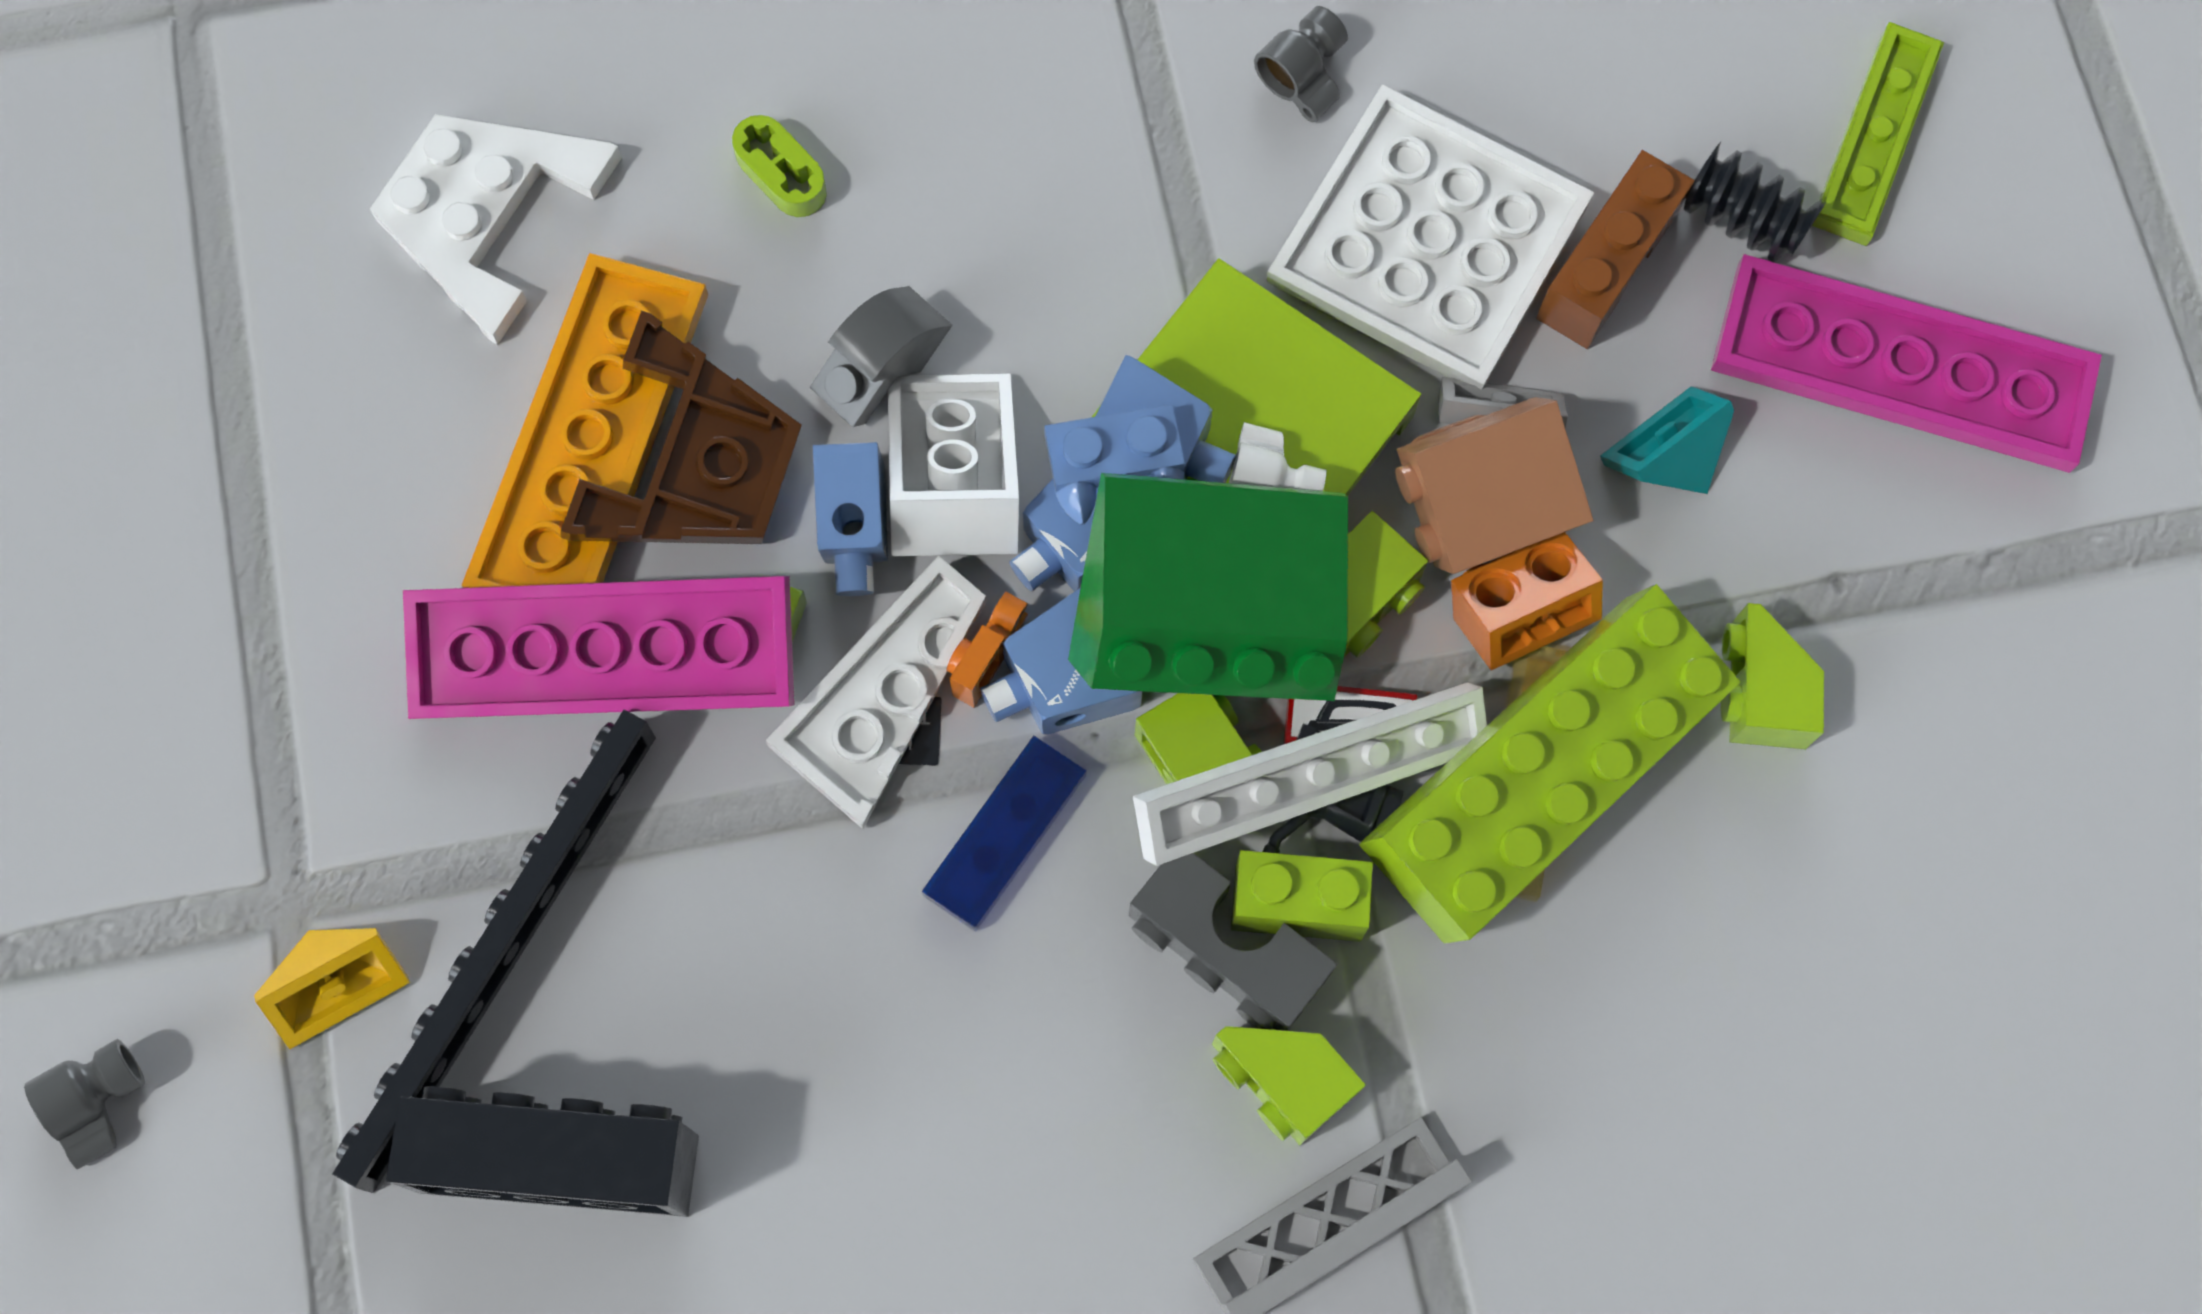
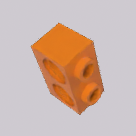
M1566 532L1513 551L1485 565L1474 566L1461 576L1451 580L1453 619L1491 671L1602 619L1603 579Z

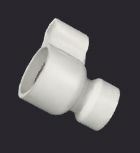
M1244 422L1229 483L1323 491L1326 470L1308 465H1303L1298 469L1291 468L1284 457V437L1282 432Z

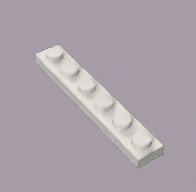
M1467 682L1134 795L1133 800L1143 859L1158 866L1446 764L1487 726L1483 688Z

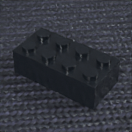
M434 1086L424 1087L422 1098L399 1097L386 1182L428 1195L682 1217L689 1216L699 1135L682 1123L683 1117L672 1115L671 1108L632 1104L629 1116L615 1115L616 1111L603 1109L604 1103L563 1098L560 1110L548 1109V1105L534 1103L535 1097L504 1092L493 1093L491 1104L481 1103V1099L466 1097V1091Z

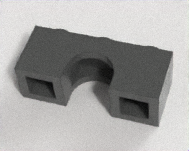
M1194 853L1161 864L1130 902L1128 916L1136 921L1132 926L1133 932L1158 952L1162 953L1168 946L1188 962L1184 967V971L1209 992L1215 993L1220 987L1241 1003L1236 1011L1254 1028L1269 1030L1273 1028L1274 1030L1289 1031L1331 976L1337 963L1285 923L1274 937L1259 949L1241 951L1226 945L1218 937L1214 929L1212 915L1226 898L1231 882Z

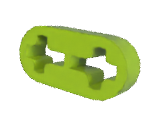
M754 115L742 120L735 127L732 135V144L737 163L781 211L789 216L806 217L817 212L823 206L827 192L821 167L778 121L769 116ZM754 139H757L762 144L770 141L774 159L770 160L758 148L751 151L749 143ZM788 172L800 184L808 181L810 190L805 194L797 189L789 192L785 173Z

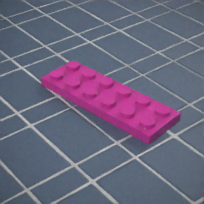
M1743 254L1737 265L1711 371L2070 473L2080 463L2102 355Z
M790 576L403 590L408 719L622 712L624 709L628 712L790 707L795 705Z

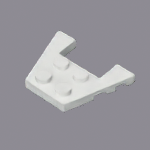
M435 114L370 210L377 222L424 271L426 270L445 290L448 297L468 314L479 326L482 333L490 341L498 345L526 304L527 299L522 290L477 267L540 174L595 200L622 159L618 146L610 142Z

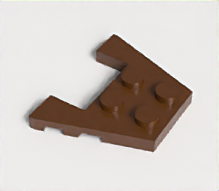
M641 310L623 359V369L683 389L681 399L645 499L641 500L579 479L561 528V538L569 541L762 544L802 424L738 377L736 380L732 379L709 362L704 352L689 341L683 343L664 329L659 319Z

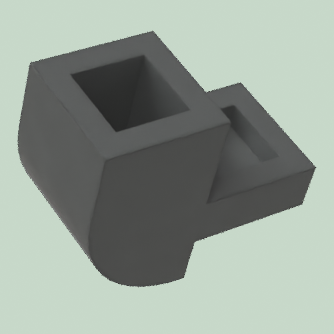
M910 286L884 290L860 305L835 331L828 341L835 349L810 388L852 427L864 425L897 377L920 373L953 325Z

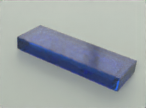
M1033 735L921 891L922 895L976 932L1083 782L1087 770Z

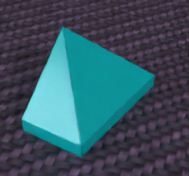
M1690 386L1601 454L1600 458L1603 465L1641 482L1708 494L1735 411L1732 402Z

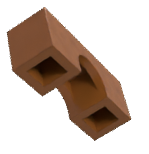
M1641 150L1549 286L1536 319L1588 350L1619 303L1635 272L1645 257L1649 258L1679 213L1695 180L1648 152Z

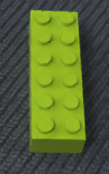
M1657 584L1650 586L1622 600L1358 845L1444 944L1471 940L1739 685L1741 681Z

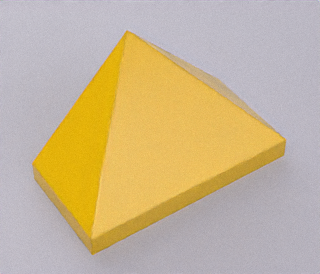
M376 928L308 930L255 993L254 998L256 1004L289 1049H292L409 984L410 981L408 975Z

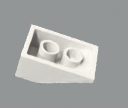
M1011 374L905 375L897 377L888 390L892 556L1018 554L1019 490Z

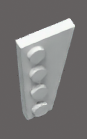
M938 555L766 739L767 746L859 827L864 829L948 673L946 670L953 652L962 639L967 638L986 603V595Z

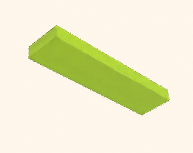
M1888 22L1882 32L1819 199L1827 203L1812 226L1858 244L1868 245L1874 235L1942 51L1943 41Z

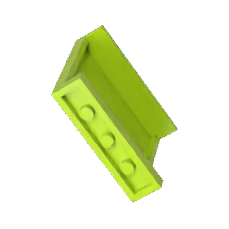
M1220 258L1216 260L1137 359L1210 406L1213 411L1210 431L1205 442L1236 455L1244 422L1280 431L1284 437V457L1288 466L1298 469L1303 465H1308L1326 470L1323 491L1340 492L1347 496L1395 433L1400 436L1411 422L1421 397L1420 392ZM1098 408V409L1096 410V412L1092 415V417H1095V416H1096V414H1097L1099 408ZM1231 472L1226 483H1229ZM1191 477L1187 478V480H1196Z

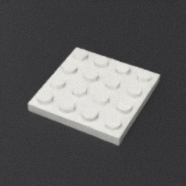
M1382 84L1269 268L1266 282L1448 378H1454L1475 385L1482 390L1589 206L1594 192Z

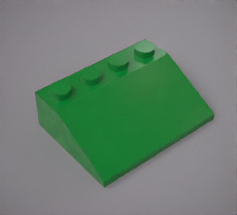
M1101 473L1068 661L1091 689L1335 701L1348 635L1347 495L1340 492Z

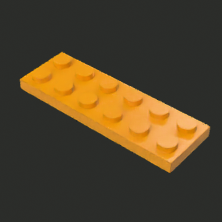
M589 253L461 585L462 588L603 583L617 542L569 541L561 538L562 525L579 479L632 497L635 496L675 386L623 369V359L641 310L659 319L662 322V327L683 343L687 341L691 343L708 298L705 284Z

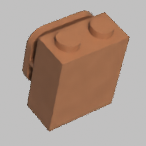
M1533 397L1488 415H1474L1420 435L1410 444L1397 448L1402 466L1397 467L1395 470L1396 479L1404 499L1409 504L1414 502L1421 526L1415 528V538L1419 550L1428 560V563L1433 562L1434 567L1451 574H1456L1594 521L1557 400Z

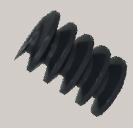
M1720 142L1695 178L1686 196L1684 211L1691 214L1706 203L1708 204L1705 216V223L1712 226L1727 215L1729 219L1725 233L1729 238L1732 239L1747 227L1750 231L1746 246L1751 251L1759 247L1766 240H1769L1771 244L1767 257L1768 261L1776 262L1788 252L1793 255L1827 202L1821 199L1806 211L1803 210L1802 204L1805 189L1799 187L1786 198L1781 197L1784 182L1783 176L1778 175L1762 186L1759 183L1763 165L1758 162L1745 173L1738 172L1742 153L1736 150L1721 162L1717 159Z

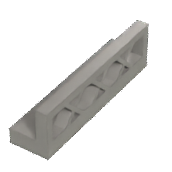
M1419 1117L1193 1258V1261L1225 1314H1264L1471 1184L1472 1181L1458 1159L1451 1163L1449 1162L1422 1117ZM1415 1137L1436 1172L1416 1185L1387 1178L1393 1150ZM1382 1158L1378 1176L1361 1172V1170ZM1348 1178L1376 1185L1371 1213L1360 1220L1331 1214L1336 1186ZM1385 1188L1403 1192L1382 1205ZM1326 1193L1322 1211L1303 1207ZM1292 1213L1320 1220L1314 1249L1302 1256L1274 1250L1279 1222ZM1328 1223L1347 1227L1325 1241ZM1269 1228L1265 1247L1247 1243V1241ZM1234 1249L1263 1256L1257 1284L1233 1299L1213 1262ZM1271 1258L1290 1263L1267 1277Z

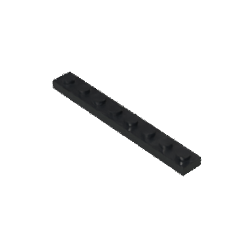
M624 709L615 724L608 722L601 728L590 750V755L593 756V759L581 778L573 777L561 791L555 807L559 813L546 834L538 833L527 845L520 861V866L524 869L511 890L503 889L490 904L484 919L485 924L488 925L474 948L471 946L466 947L453 963L448 975V980L452 983L438 1006L431 1004L417 1020L411 1034V1038L415 1042L401 1065L398 1063L391 1065L380 1079L374 1092V1098L378 1100L364 1124L356 1123L344 1136L336 1153V1158L340 1162L332 1175L357 1189L374 1193L388 1170L399 1097L422 1098L424 1087H440L655 741L656 737L645 720Z

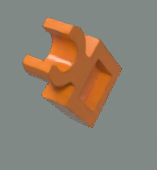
M1005 591L994 608L989 622L986 626H981L973 641L964 638L958 644L946 669L952 674L950 676V684L953 697L975 708L982 696L980 688L990 683L1004 660L1003 642L1021 629L1028 618V613L1025 612L1028 603Z

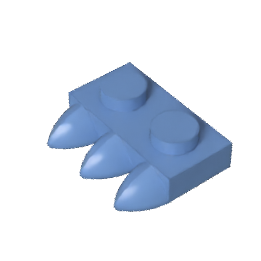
M1173 404L1044 425L1045 440L1056 496L1066 514L1080 525L1087 522L1094 510L1097 498L1096 488L1099 487L1101 473L1184 479L1185 461Z

